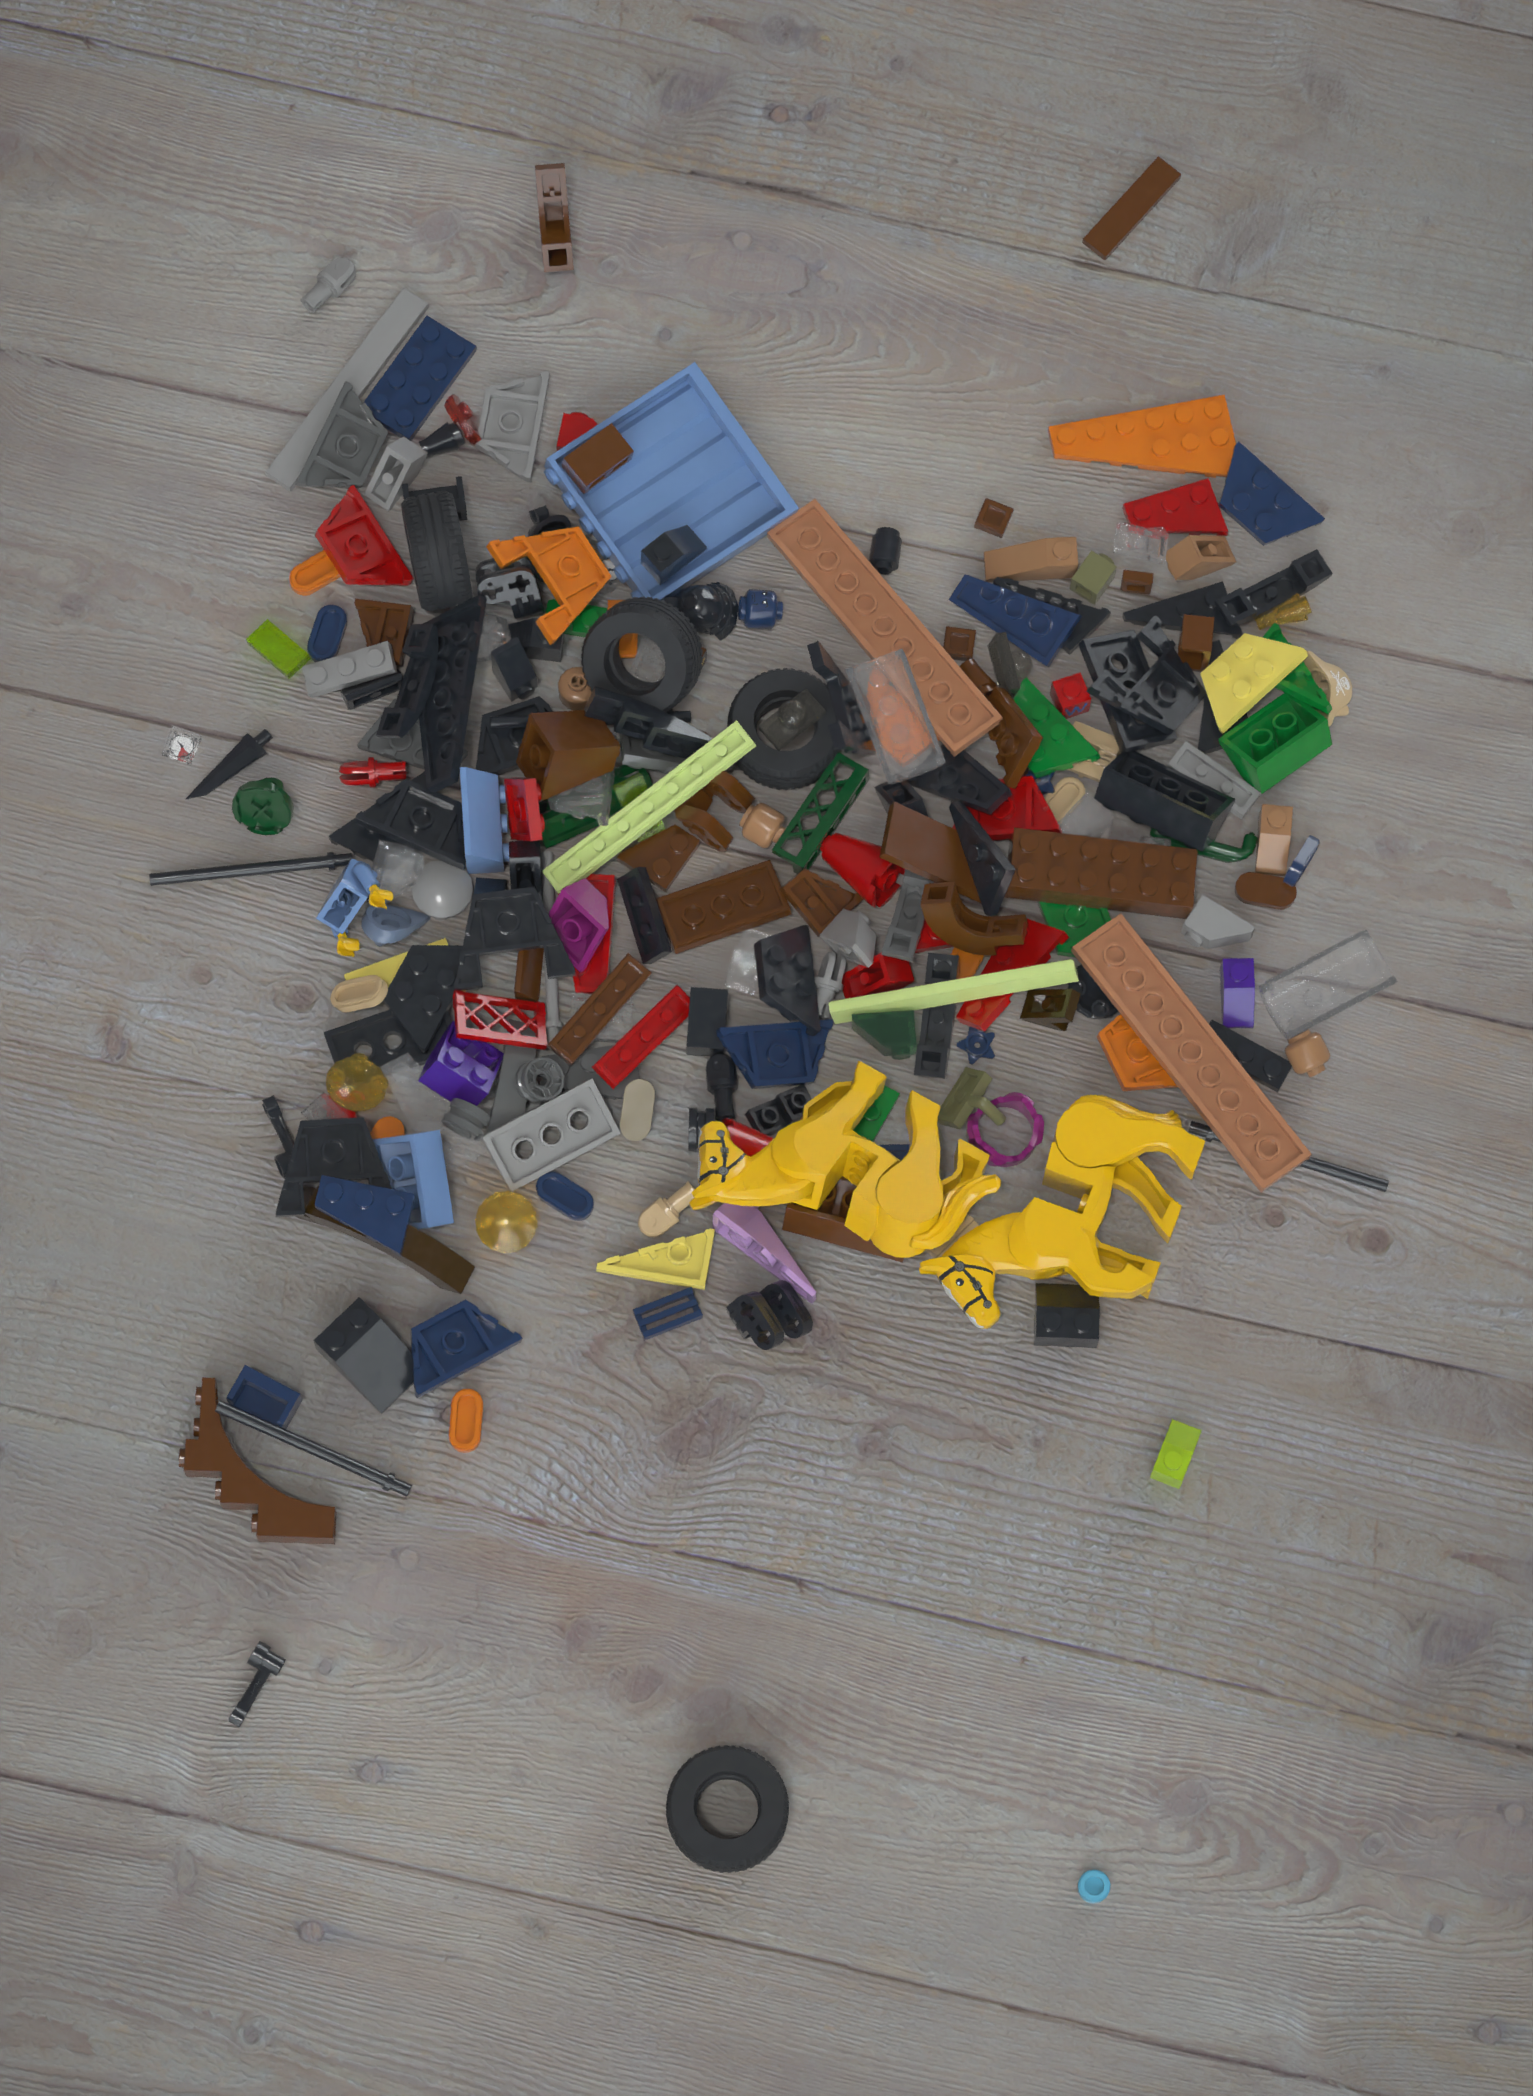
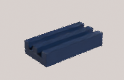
M692 1287L633 1309V1314L644 1341L703 1318ZM685 1298L689 1299V1301L666 1309L654 1315L648 1316L646 1318H642V1315L660 1309L667 1305L673 1304ZM687 1309H693V1313L649 1330L646 1328V1325Z

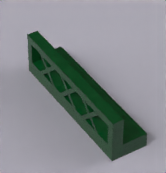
M838 752L773 847L772 853L792 864L793 872L796 874L803 869L810 870L821 853L820 847L827 836L834 834L868 783L869 769ZM839 763L853 770L848 779L835 782L833 772ZM831 777L832 782L826 784L828 779ZM837 787H842V789L838 793ZM833 789L835 794L834 801L831 804L819 806L817 796L820 791ZM814 802V803H815V807L810 808V806H811L812 803ZM826 811V813H825L824 816L822 817V816H821V812ZM817 813L819 823L816 828L803 831L800 822L805 815ZM798 826L799 832H794V830ZM805 836H810V837L808 838V840L806 841V843H805L804 837H805ZM801 838L802 849L796 857L782 849L788 840Z
M622 765L611 772L538 802L540 814L551 810L542 815L545 822V830L542 832L543 840L541 841L547 849L606 822L652 786L647 771L644 768L634 769L628 765ZM637 771V773H635V774H633V775H631V776H629V777H624V776H626V775H629V774H631V773ZM579 798L575 801L569 802L572 799Z

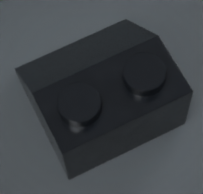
M1036 1283L1034 1346L1097 1348L1100 1321L1099 1296L1089 1295L1080 1285Z

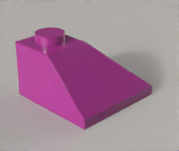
M586 878L562 888L548 913L571 963L580 973L586 969L609 929L607 898Z

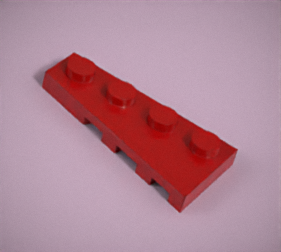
M590 874L586 878L607 898L609 929L586 969L580 973L575 968L576 976H573L575 992L579 996H591L610 972L616 889L615 875Z
M1027 919L1028 926L1024 944L998 946L997 955H991L980 975L1046 964L1051 958V951L1058 944L1063 945L1069 937L1065 931ZM1014 993L965 1001L956 1018L962 1024L985 1032L1011 1003L1009 998Z

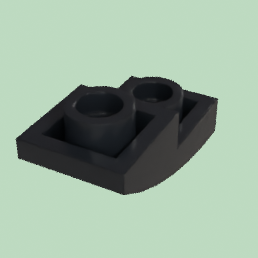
M802 1084L779 1093L771 1101L748 1109L744 1115L753 1129L772 1136L786 1126L800 1121L804 1105L812 1098L805 1085Z

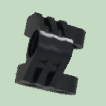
M528 556L518 560L521 566L514 567V563L503 569H500L494 558L480 562L475 570L477 593L487 599V604H496L509 600L515 620L545 612L538 580L532 568L534 565ZM490 569L492 573L485 575V570ZM494 589H495V594H494V595H489V592H488V591H482V590H494Z
M785 1280L771 1283L759 1293L751 1291L743 1294L726 1307L727 1314L743 1339L751 1337L754 1343L762 1350H769L780 1345L784 1340V1333L788 1337L796 1339L810 1333L813 1326L812 1317L791 1284Z

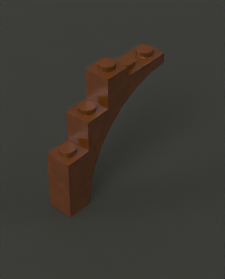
M202 1377V1387H196L195 1404L200 1406V1418H194L193 1435L199 1438L186 1439L185 1448H180L179 1467H184L186 1477L221 1478V1481H216L215 1500H220L222 1509L258 1510V1513H252L251 1532L257 1533L256 1536L259 1542L335 1545L337 1518L335 1507L310 1504L286 1496L265 1484L248 1469L232 1448L224 1432L220 1414L215 1412L218 1405V1385L216 1379Z

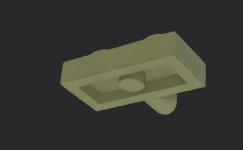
M965 1067L941 1105L938 1122L944 1126L961 1129L972 1110L978 1108L996 1125H1002L1006 1120V1116L987 1098L982 1097L992 1078L985 1071Z

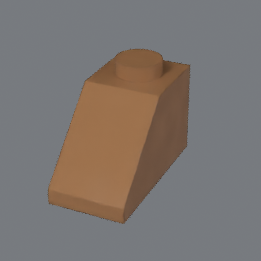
M1189 535L1163 553L1168 563V570L1175 580H1195L1236 563L1225 536Z
M1262 804L1258 820L1255 873L1286 876L1293 807Z

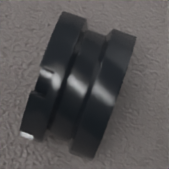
M689 1108L688 1151H697L700 1130L708 1122L714 1121V1108H706L705 1111Z

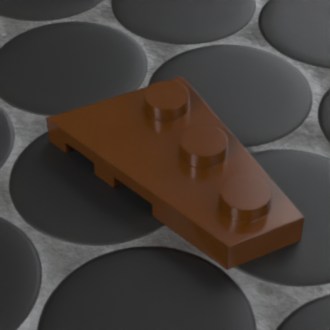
M994 687L988 701L1003 718L1000 720L999 725L990 730L988 734L990 740L996 742L999 751L996 759L998 765L1004 766L1006 775L1003 777L1005 785L1010 788H1016L1033 755L1038 750L1043 737L1008 692L1003 688Z

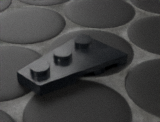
M944 744L935 750L906 778L913 787L954 802L962 801L965 806L989 815L1012 795L1010 789L965 750L954 757Z

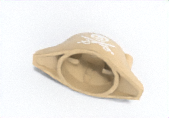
M1307 651L1308 657L1303 662L1311 672L1318 687L1322 688L1326 694L1327 700L1332 706L1329 714L1316 708L1314 709L1327 718L1330 727L1334 717L1348 715L1349 707L1347 704L1352 697V684L1347 674L1341 668L1326 663L1313 652Z

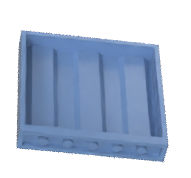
M695 362L546 458L544 465L546 468L544 470L546 478L553 486L558 485L563 493L561 495L563 502L570 510L575 509L580 517L578 519L579 524L588 535L591 533L598 541L596 547L604 559L609 558L615 566L613 571L622 584L626 582L632 590L630 593L632 598L645 596V598H658L661 601L666 597H674L682 589L694 584L765 537L768 531L799 510V507ZM612 423L634 450L632 459L590 491L583 494L562 468L563 458ZM688 525L707 546V549L663 584L659 585L641 564V550L664 532Z

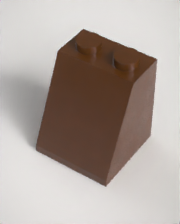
M584 710L530 713L516 763L526 778H536V783L539 784L541 789V800H546L613 771L616 759L620 755V744L607 727L605 721L586 717Z

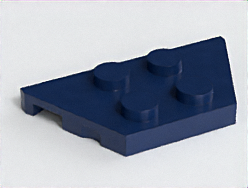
M1238 441L1233 449L1231 463L1219 501V507L1263 546L1285 536L1294 535L1314 525H1320L1325 520L1319 512Z
M833 1019L819 1020L821 1031L815 1036L808 1035L806 1033L807 1027L801 1022L721 1027L716 1030V1033L751 1089L797 1086L802 1084L810 1085L815 1081L819 1069L818 1063L823 1056L826 1047L824 1044L829 1030L832 1029Z
M466 1299L411 1328L410 1337L414 1393L416 1398L427 1394L521 1343L523 1338L517 1332L512 1333L498 1324L499 1321L491 1315L480 1312L477 1306Z

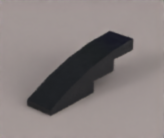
M594 687L584 708L586 717L613 723L614 732L643 739V748L687 759L711 740V737L656 707L598 687Z

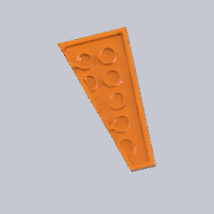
M1225 395L1048 427L1054 459L1087 463L1098 461L1120 467L1123 464L1138 466V469L1185 474L1188 472L1205 474V477L1216 478V476L1226 477L1233 449L1236 445Z

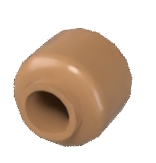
M572 667L566 670L560 676L558 682L559 698L562 704L571 710H584L592 693L590 686L586 683L588 681L584 678L583 667Z
M759 803L756 806L750 805L739 824L742 827L743 837L761 848H768L773 842L777 843L786 829L783 827L784 815L765 803Z
M1307 1029L1287 1039L1289 1044L1285 1047L1284 1051L1295 1073H1307L1309 1077H1312L1326 1070L1324 1063L1330 1059V1052L1319 1033H1311Z

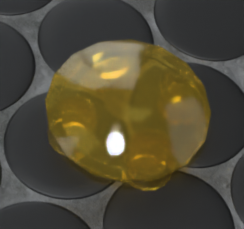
M356 1053L349 1058L337 1061L329 1069L325 1079L326 1089L332 1100L342 1108L351 1111H367L376 1107L384 1099L389 1085L381 1069L361 1053Z
M512 1191L496 1192L487 1197L479 1206L475 1218L476 1232L482 1243L493 1251L500 1253L517 1252L526 1247L535 1235L538 1227L536 1212L531 1202L521 1194Z

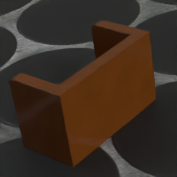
M611 423L564 457L562 468L580 491L585 494L632 459L634 450Z
M1187 614L1183 616L1177 654L1183 663L1187 661L1192 671L1202 672L1208 667L1212 651L1214 617Z

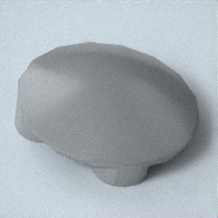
M441 860L432 861L423 866L414 877L412 884L413 900L418 908L428 916L434 917L438 921H445L449 917L461 913L470 903L473 896L472 879L466 869L461 870Z

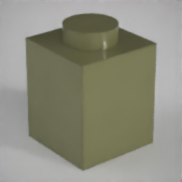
M1091 550L1071 578L1070 590L1095 605L1115 578L1117 566L1114 565L1113 560L1102 553L1098 555Z

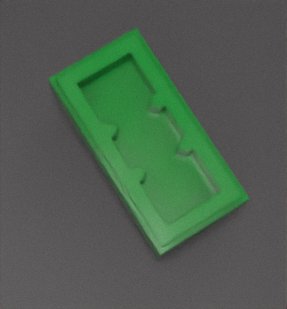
M884 1086L883 1093L867 1109L853 1131L874 1142L900 1097V1093Z

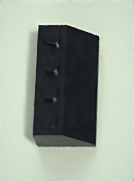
M1136 751L1120 753L1104 768L1093 799L1102 803L1109 810L1123 813L1129 816L1132 821L1156 829L1159 834L1183 842L1186 847L1197 849L1201 852L1215 839L1235 802V798Z

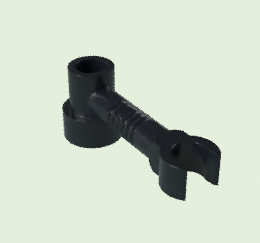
M273 1095L263 1099L264 1104L262 1106L285 1152L274 1156L278 1171L282 1178L285 1179L294 1140L282 1117L277 1100Z
M259 1641L247 1662L258 1669L228 1719L229 1722L237 1727H240L269 1675L272 1673L277 1676L286 1661L283 1657L270 1651L271 1647Z

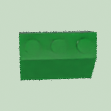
M1283 693L1218 738L1219 744L1241 777L1261 794L1333 745L1327 718L1310 705L1286 693Z

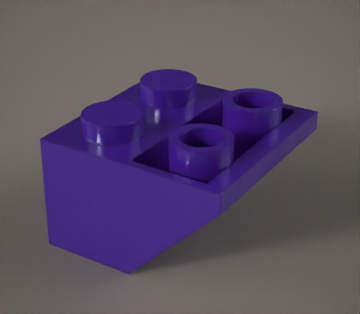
M452 1021L426 1060L418 1081L450 1102L453 1098H458L478 1106L489 1094L501 1064L503 1053L487 1042L456 1038L455 1021Z

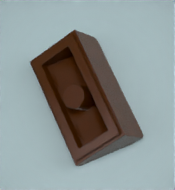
M544 948L518 951L514 987L515 999L539 1001Z

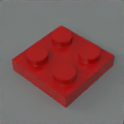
M504 778L511 840H543L542 832L545 830V822L542 814L539 812L538 802L541 801V789L539 784L536 783V778Z

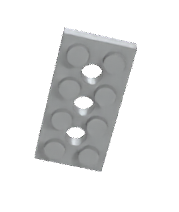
M590 1078L482 1135L481 1138L508 1190L512 1192L621 1133L593 1078ZM577 1111L583 1112L587 1118L586 1125L582 1129H574L570 1124L572 1114ZM548 1126H555L559 1131V1139L553 1144H548L543 1139V1131ZM525 1140L531 1144L532 1152L529 1157L521 1159L516 1155L515 1147L520 1141Z

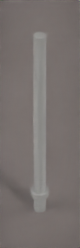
M544 851L540 853L542 903L547 913H549L555 903L554 887L542 873V870L553 863V853ZM544 953L547 1043L549 1044L562 1029V1022L559 1021L558 979H548Z

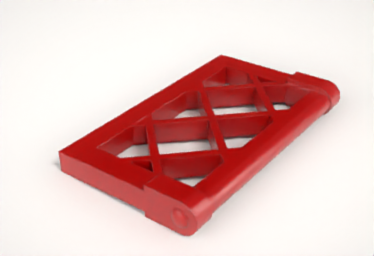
M454 990L453 1010L456 1038L546 1049L547 1035L544 1002ZM465 1002L478 1003L479 1006L471 1011L465 1006ZM491 1005L508 1007L509 1010L500 1015ZM482 1009L486 1010L495 1019L488 1026L475 1015ZM520 1009L534 1011V1017L530 1019ZM512 1013L525 1023L518 1030L505 1019ZM470 1019L479 1029L466 1028V1021ZM500 1024L509 1033L495 1032L491 1029ZM529 1027L536 1037L524 1036L520 1033Z

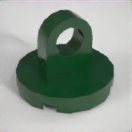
M271 777L249 781L239 787L232 800V812L235 819L240 824L242 822L248 826L247 830L255 834L265 836L278 834L289 825L293 817L294 805L290 796L284 791L283 782L278 778Z

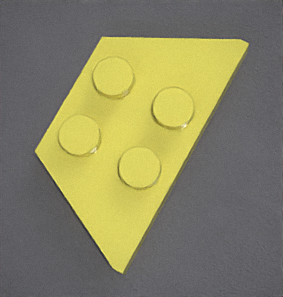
M1246 633L1236 640L1200 673L1219 731L1222 734L1225 733L1308 657L1307 651L1302 647Z

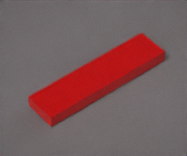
M676 985L592 1066L595 1072L614 1089L689 1016L690 997Z

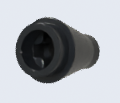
M456 421L451 424L446 422L428 437L419 441L421 449L428 453L426 458L458 450L461 445L466 443Z

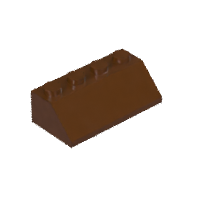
M843 1176L840 1178L818 1210L793 1202L787 1204L782 1230L903 1263L904 1258L883 1253L873 1244L871 1239L865 1241L844 1226L853 1191L857 1187Z

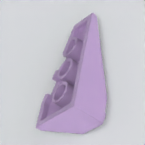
M722 1204L713 1213V1229H715V1232L776 1278L789 1282L796 1293L813 1304L816 1300L815 1289L763 1214L758 1210L759 1206Z

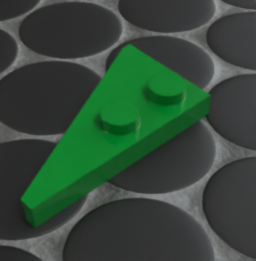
M1276 623L1262 637L1292 645L1288 643L1281 632V628ZM1303 661L1274 687L1326 714H1329L1332 710L1326 694L1322 688L1318 687Z

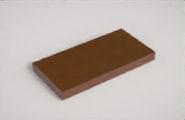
M893 802L889 806L879 857L935 883L955 882L959 894L981 903L957 830L897 802Z
M771 860L656 898L665 930L675 954L792 915L786 897L779 890L781 884Z

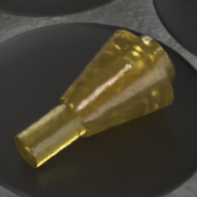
M1296 593L1272 610L1273 612L1256 618L1255 622L1258 629L1262 630L1272 626L1274 623L1286 624L1308 621L1307 614L1312 613L1306 596L1300 598L1299 594Z

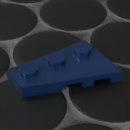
M322 1175L316 1196L315 1208L347 1227H352L375 1243H380L401 1257L415 1195L413 1193Z

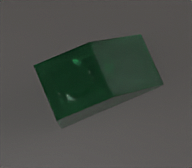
M914 1010L852 1014L851 1029L882 1055L892 1056V1059L902 1060L916 1054Z

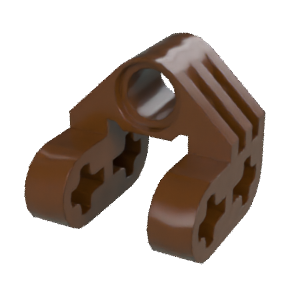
M722 771L706 786L678 806L674 812L676 818L682 821V824L692 834H696L709 847L719 852H726L733 840V836L712 815L707 813L713 801V795L718 796L733 810L743 814L754 803L755 798L736 778Z

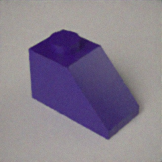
M1254 958L1222 959L1219 969L1222 1025L1227 1028H1253L1255 1005Z

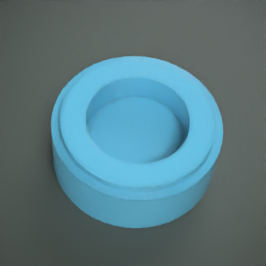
M1089 1870L1078 1881V1893L1088 1903H1100L1106 1899L1110 1892L1109 1878L1099 1870Z

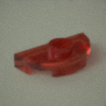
M455 394L449 396L444 405L447 413L454 424L459 423L465 434L464 437L470 444L475 445L482 438L471 420V417L474 416L472 410L464 401L461 402Z

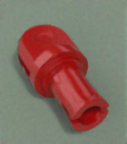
M368 757V761L343 763L339 768V772L343 773V775L339 778L345 785L369 784L370 788L376 787L379 781L406 779L405 760L378 763V760H375L374 757Z

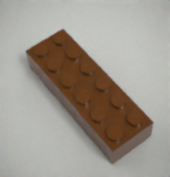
M1014 827L1009 839L1008 860L1016 870L1005 898L1063 905H1080L1097 909L1107 908V910L1187 919L1193 909L1197 849Z

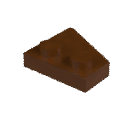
M355 598L354 603L358 610L361 621L360 625L367 643L366 646L369 647L388 641L392 646L395 664L402 666L404 657L402 651L410 629L414 612L413 607L406 604Z
M674 824L623 851L617 856V861L630 870L636 867H646L650 882L664 892H667L700 846V840Z
M807 869L798 872L779 889L817 937L820 936L843 908L850 911L863 900L858 893L839 887V884L831 880H824L818 874Z

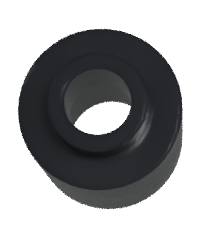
M880 527L876 530V534L872 536L869 562L879 574H890L892 571L897 570L899 566L902 539L900 538V532L894 528Z

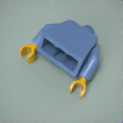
M350 859L334 883L316 917L317 920L329 926L334 937L338 938L337 953L342 956L354 957V951L359 950V940L347 938L349 932L347 927L368 895L371 906L387 909L385 899L393 900V893L391 891L379 889L380 883L376 879L378 874L372 870L370 865L355 859Z

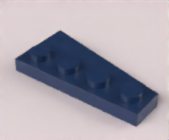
M966 574L948 599L1047 667L1051 665L1082 617L1079 614Z

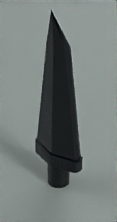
M266 729L254 738L247 733L186 799L206 796L250 764L266 755L267 752L262 747L273 738Z

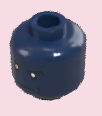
M749 589L745 596H740L738 619L743 620L746 628L769 630L775 626L776 620H782L783 602L777 601V595L774 591Z

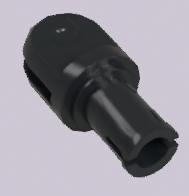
M717 1053L711 1056L706 1063L707 1090L714 1095L715 1119L717 1121H723L725 1118L735 1119L733 1093L738 1089L737 1067L730 1056L724 1053Z

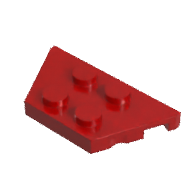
M355 485L350 486L339 504H336L329 517L317 529L315 537L345 584L410 585L413 577Z
M1032 776L1021 777L1016 788L1008 787L1012 795L991 815L966 806L992 840L1010 839L1014 827L1062 833L1060 825Z

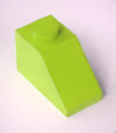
M1172 1419L1150 1478L1180 1489L1202 1430Z

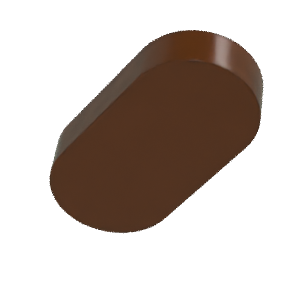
M1255 872L1242 874L1237 879L1235 885L1236 897L1241 902L1278 910L1287 909L1294 903L1297 890L1295 886L1292 887L1283 882L1284 877Z

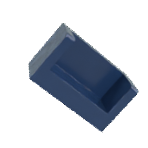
M244 1365L227 1395L228 1404L284 1429H287L302 1402L300 1393Z

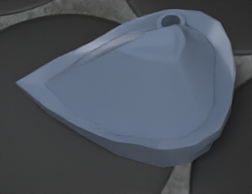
M385 904L387 909L369 906L362 917L361 927L364 933L377 946L381 947L406 938L430 920V916Z

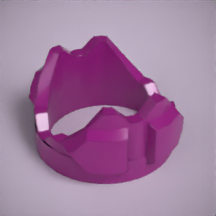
M1012 1092L990 1101L996 1108L1008 1107L1019 1111L1029 1121L1032 1137L1028 1146L1019 1155L1005 1156L999 1154L981 1139L978 1123L985 1113L977 1109L975 1113L969 1115L966 1129L968 1143L990 1155L987 1163L990 1166L1011 1167L1018 1165L1028 1159L1035 1150L1036 1145L1040 1144L1043 1140V1117L1037 1114L1034 1102L1022 1093Z

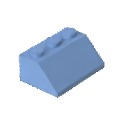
M460 767L468 874L504 872V862H509V844L502 843V833L508 832L507 814H501L500 804L506 803L505 785H499L498 775L468 767Z
M440 1130L373 1139L391 1188L415 1195L409 1225L416 1229H423L454 1223Z

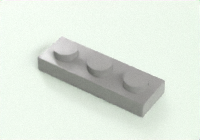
M388 641L302 667L307 692L311 698L397 673L392 646Z
M1187 741L1184 742L1168 763V767L1235 798L1230 812L1241 820L1260 797L1258 790Z

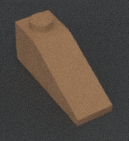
M1076 537L1044 538L984 552L985 581L993 582L997 577L1016 581L1072 578L1078 570Z

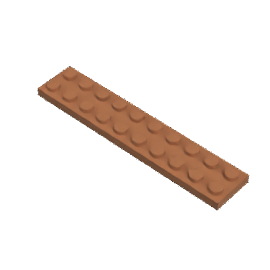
M813 499L799 509L798 512L767 532V538L954 757L999 725L1000 720L1003 718L816 499Z
M1121 913L1072 947L1071 952L1261 1193L1311 1157L1310 1151Z

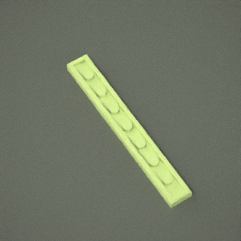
M736 720L542 870V873L559 894L562 888L587 878L706 786L722 771L728 769L756 747V744Z
M1068 959L830 1001L829 1011L834 1023L839 1024L1078 982L1079 980L1074 960Z

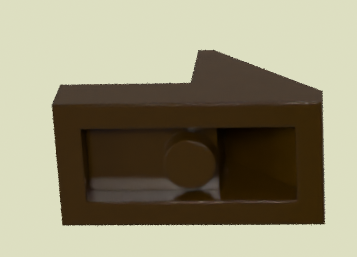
M1074 989L1028 990L1020 1019L1055 1030L1066 1031L1069 1022H1073L1080 993Z

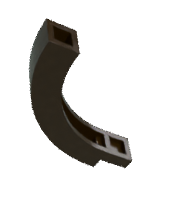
M319 1185L316 1188L304 1186L305 1215L295 1217L332 1228L363 1241L401 1261L441 1289L458 1294L463 1292L475 1266L456 1252L415 1227L408 1225L400 1257L391 1252L387 1247L378 1242L375 1243L367 1238L366 1235L350 1226L347 1227L316 1209L315 1201Z

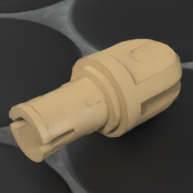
M687 1181L683 1187L668 1199L659 1197L643 1210L638 1219V1226L643 1234L648 1237L661 1236L680 1221L679 1213L690 1205L689 1202L694 1199L691 1192L695 1188L690 1182Z

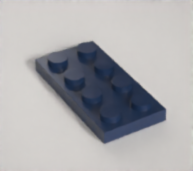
M426 316L364 402L372 411L373 417L380 421L384 428L400 438L405 437L412 441L477 351V346L431 317Z

